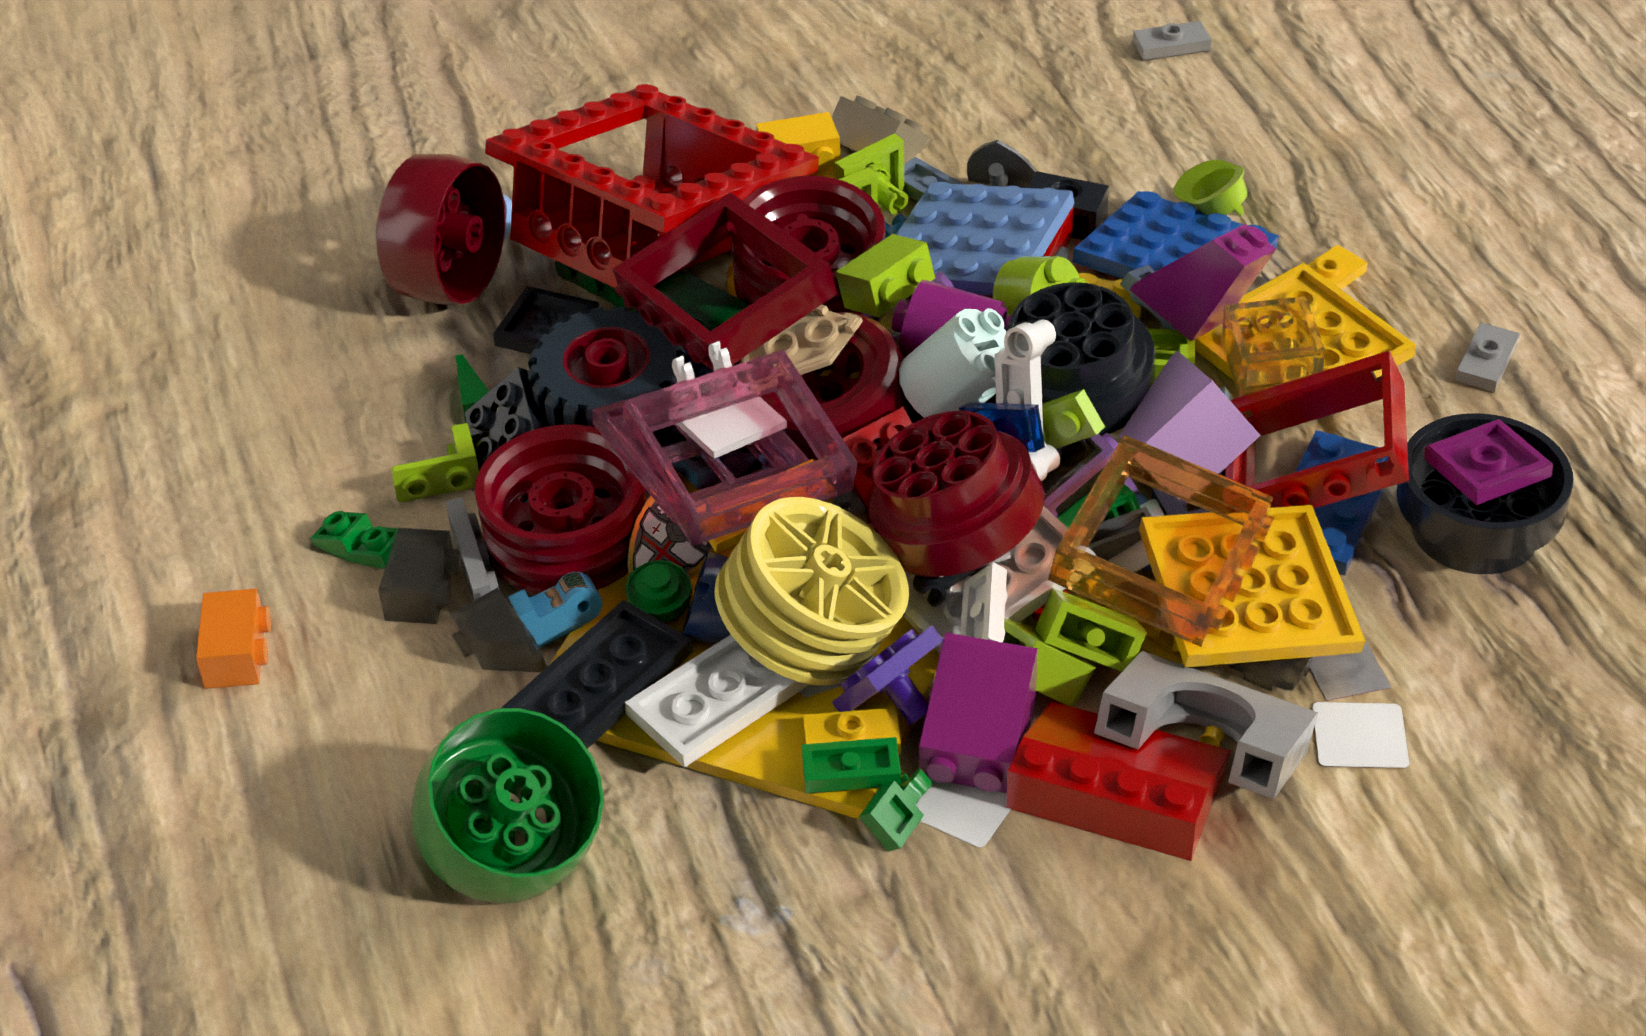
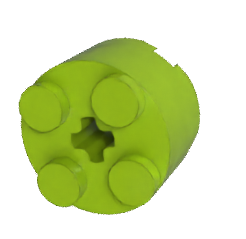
M1023 256L1007 261L1000 268L994 282L993 299L1005 302V307L1008 308L1007 315L1012 316L1014 310L1025 298L1040 289L1061 283L1087 282L1079 277L1073 264L1063 257Z

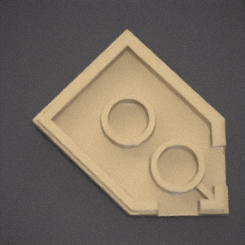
M820 305L741 359L747 386L755 391L831 365L863 322L862 317L850 313L838 314L829 311L827 306Z

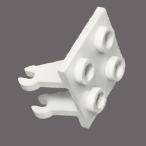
M719 341L710 344L708 349L710 359L713 362L716 389L701 396L691 363L684 364L683 356L673 359L672 369L677 378L680 401L666 406L665 414L713 459L787 428V421L742 380L735 377L728 349H721Z

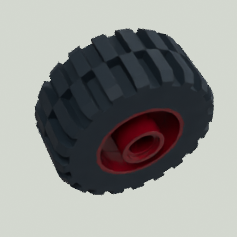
M614 306V310H603V307L592 308L591 312L582 315L581 312L570 315L567 322L562 323L559 321L549 330V335L544 334L530 354L528 361L529 370L527 371L529 385L533 391L534 400L541 411L544 427L574 424L603 429L627 442L637 456H640L641 451L647 448L650 451L653 450V436L679 428L665 414V407L680 401L677 378L672 369V361L683 356L684 364L688 363L686 350L679 344L677 346L672 345L658 327L647 325L637 310L630 312L626 307Z

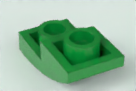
M335 511L323 520L322 526L310 538L313 545L332 555L353 563L380 569H388L412 542L405 528L373 527L366 513Z

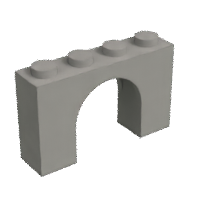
M1141 651L1103 692L1094 734L1139 749L1157 728L1166 724L1192 723L1206 727L1216 726L1238 743L1228 783L1274 799L1307 754L1318 712L1190 667L1185 668L1182 664Z

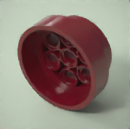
M949 411L923 418L893 436L881 449L873 465L872 472L876 486L869 501L870 521L874 530L896 554L904 571L913 575L925 577L951 576L982 567L1003 556L1019 544L1035 526L1043 510L1044 489L1028 450L1015 437L997 431L994 424L987 417L979 413Z

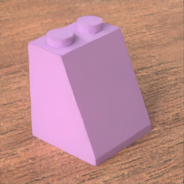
M1176 351L1170 357L1118 437L1129 448L1124 456L1141 474L1148 468L1154 475L1148 482L1153 487L1169 484L1178 500L1182 499L1186 505L1261 435L1208 376L1179 351Z

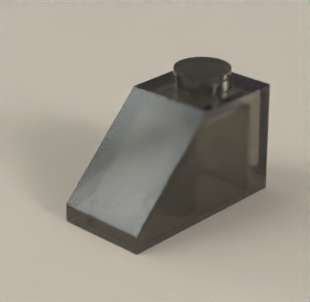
M498 588L450 614L458 629V632L452 634L457 647L464 658L473 655L483 670L542 672L548 667L534 637Z

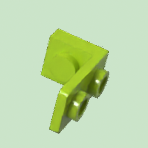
M468 423L451 426L454 443L446 444L447 456L396 465L391 468L398 502L475 488L479 471Z

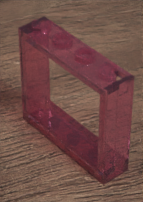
M784 350L762 357L758 356L753 360L728 368H720L713 373L688 381H680L673 386L648 394H640L639 397L624 401L622 431L691 547L749 527L758 512L775 500L787 497H806L824 501L853 490L857 460ZM775 391L818 460L694 502L652 432Z

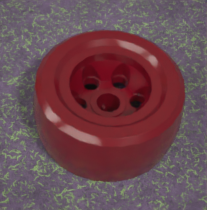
M415 154L406 159L396 169L383 193L376 223V248L379 264L388 285L396 293L423 302L455 305L471 303L488 287L501 257L506 225L505 201L502 188L497 176L490 167L472 159L451 154Z
M835 312V313L844 315L845 313H849V312ZM850 313L862 317L863 322L831 365L754 391L787 421V428L765 437L774 451L787 450L794 453L799 459V465L813 459L822 474L840 473L827 448L831 444L904 407L911 420L913 406L906 398L899 380V368L904 357L890 332L879 322L864 315ZM826 370H833L828 376H820ZM854 372H859L857 378H849ZM803 390H810L805 396L800 397L798 395ZM873 440V443H880L878 440Z

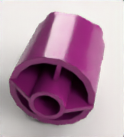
M922 279L917 285L910 301L905 299L899 300L892 319V331L901 333L899 350L905 358L952 317L964 309H977L981 312L987 308L993 309L1002 317L1004 328L1010 323L1011 316L1007 315L1008 308L1005 307V302Z

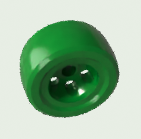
M499 708L479 713L451 729L429 753L415 784L411 805L412 832L420 854L431 870L452 889L473 899L496 904L522 902L544 894L565 880L587 855L601 822L604 802L601 776L593 756L580 738L562 723L542 713L521 708ZM501 772L502 774L498 776L495 773ZM475 784L478 785L482 790V797L478 799L469 797L465 792V788ZM511 793L520 800L518 803L510 801ZM543 808L545 810L546 823H541L536 819V809ZM478 818L485 819L491 826V832L487 834L477 832L473 826V820ZM513 830L521 832L526 838L525 845L515 846L508 838V833Z

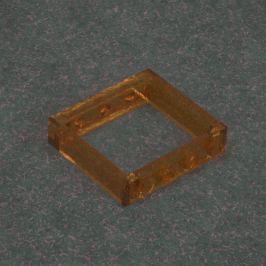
M1124 434L1058 545L1048 580L1202 647L1211 627L1219 630L1225 620L1229 609L1223 606L1225 600L1235 601L1244 577L1239 575L1241 569L1249 572L1260 548L1254 545L1255 541L1258 540L1264 543L1275 519L1267 515L1273 497ZM1128 477L1243 525L1204 602L1085 552Z

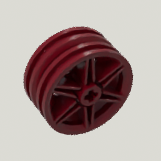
M795 176L766 184L743 200L829 262L837 295L822 305L827 306L828 310L832 312L863 314L862 312L845 308L835 272L885 239L884 216L878 204L871 196L860 188L839 179L825 176ZM731 235L734 287L738 299L751 305L790 279Z
M554 425L535 429L511 439L495 450L481 467L475 483V497L490 563L496 573L510 585L537 595L556 586L558 581L566 574L582 572L590 577L596 589L599 590L618 581L628 573V542L635 518L645 503L646 496L640 460L632 447L620 437L603 429L585 425Z

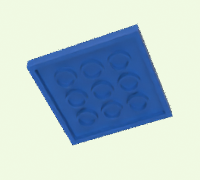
M1138 191L1074 248L1072 262L1124 279L1128 272L1145 265L1157 271L1244 224L1232 221L1230 217L1224 214H1204L1192 204L1185 202L1175 203L1161 198L1160 195L1154 192ZM1248 225L1261 230L1267 236L1268 242L1277 249L1279 235L1267 232L1264 227L1259 225Z

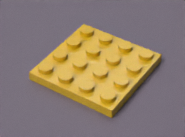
M1304 262L1243 295L1223 324L1195 339V350L1250 394L1386 351H1390L1396 365L1399 366L1414 357L1416 348L1415 343ZM1382 369L1374 371L1376 378L1382 375Z
M1312 505L1141 518L1139 532L1185 668L1362 653L1366 640Z

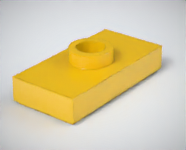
M1337 244L1309 263L1308 266L1338 288L1343 289L1366 272L1368 262Z
M897 708L803 715L805 744L896 737L898 754H901Z

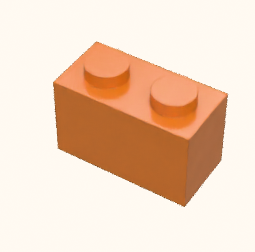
M257 588L203 593L196 660L205 689L260 684L261 666L268 665V645L263 636L264 633L271 631V616L269 607L261 606Z

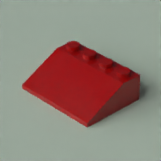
M1051 701L1023 736L1008 769L1006 808L1192 861L1230 759L1231 750L1155 730L1139 749H1135L1094 734L1098 718L1097 713Z

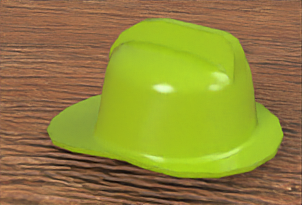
M1214 159L1202 162L1184 172L1174 186V195L1179 200L1194 205L1204 214L1219 213L1240 217L1244 214L1242 203L1247 197V187L1242 177L1244 175V168L1224 160Z

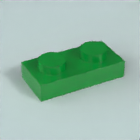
M896 737L801 744L805 793L880 788L882 784L895 781L901 786V769Z

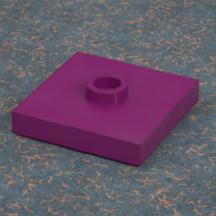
M1500 419L1425 446L1424 459L1476 505L1552 477L1553 464Z

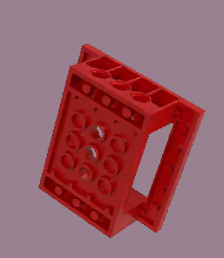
M648 84L637 85L635 89L624 93H613L610 95V98L598 102H587L583 107L571 111H560L556 116L544 120H533L529 125L518 129H506L502 134L486 139L485 145L486 155L514 167L510 240L614 288L618 286L613 272L614 267L731 192L743 201L751 193L771 182L815 173L818 171L819 163L818 156L804 151V148L800 145L781 142L774 139V135L771 133L752 130L745 127V124L739 120L725 119L715 115V111L712 109L698 108L686 103V99L683 97L666 95L659 92L657 87ZM642 119L647 120L643 175L635 176L633 180H628L615 174L614 170L591 164L580 155L568 154L559 150V148ZM731 236L673 274L732 250Z

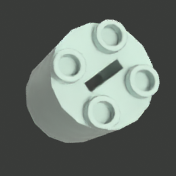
M989 308L983 312L977 309L962 310L902 360L899 368L900 385L908 401L924 418L949 411L974 412L996 394L994 354L1005 349L1004 336L1006 330L1004 329L1002 317L995 310Z

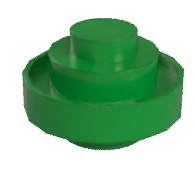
M656 560L644 563L630 574L625 586L628 603L662 622L672 621L681 616L690 606L692 599L689 575L683 567L670 561Z

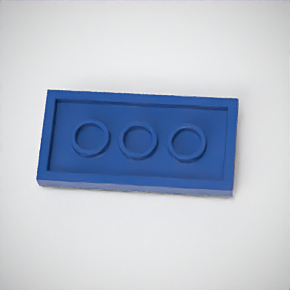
M1316 430L1295 472L1379 447ZM1388 456L1376 460L1378 463L1388 460ZM1385 488L1314 508L1339 574L1346 575Z

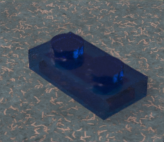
M969 402L959 407V411L975 412L987 417L994 424L997 431L1007 433L1018 439L1028 452H1036L1045 447L1038 404Z

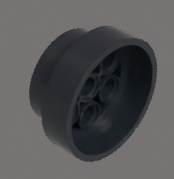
M1081 282L1061 283L1045 287L1029 295L1014 310L1010 323L1004 329L1007 332L1019 324H1032L1042 319L1049 321L1054 326L1056 331L1055 341L1047 346L1041 355L1042 404L1084 389L1105 426L1098 433L1100 436L1124 428L1156 380L1154 342L1146 326L1133 315L1130 306L1122 297L1105 287Z
M1467 413L1437 419L1419 429L1407 442L1409 481L1397 484L1396 497L1398 506L1404 518L1410 524L1412 534L1419 547L1438 563L1451 569L1471 574L1482 575L1507 572L1527 562L1536 550L1547 545L1560 532L1566 518L1573 489V471L1562 449L1541 431L1523 422L1499 415ZM1500 419L1553 464L1552 477L1476 505L1424 459L1425 446Z

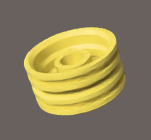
M806 497L782 498L764 506L720 569L715 582V601L718 612L727 630L737 643L755 660L775 673L794 681L811 685L828 686L840 684L866 665L903 616L909 600V587L904 569L896 554L882 537L868 524L850 512L828 502Z

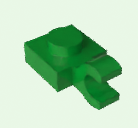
M921 768L917 769L911 778L906 773L901 774V786L895 781L882 784L860 814L859 818L888 851L900 849L923 818L924 814L918 809L916 803L930 788L932 781Z

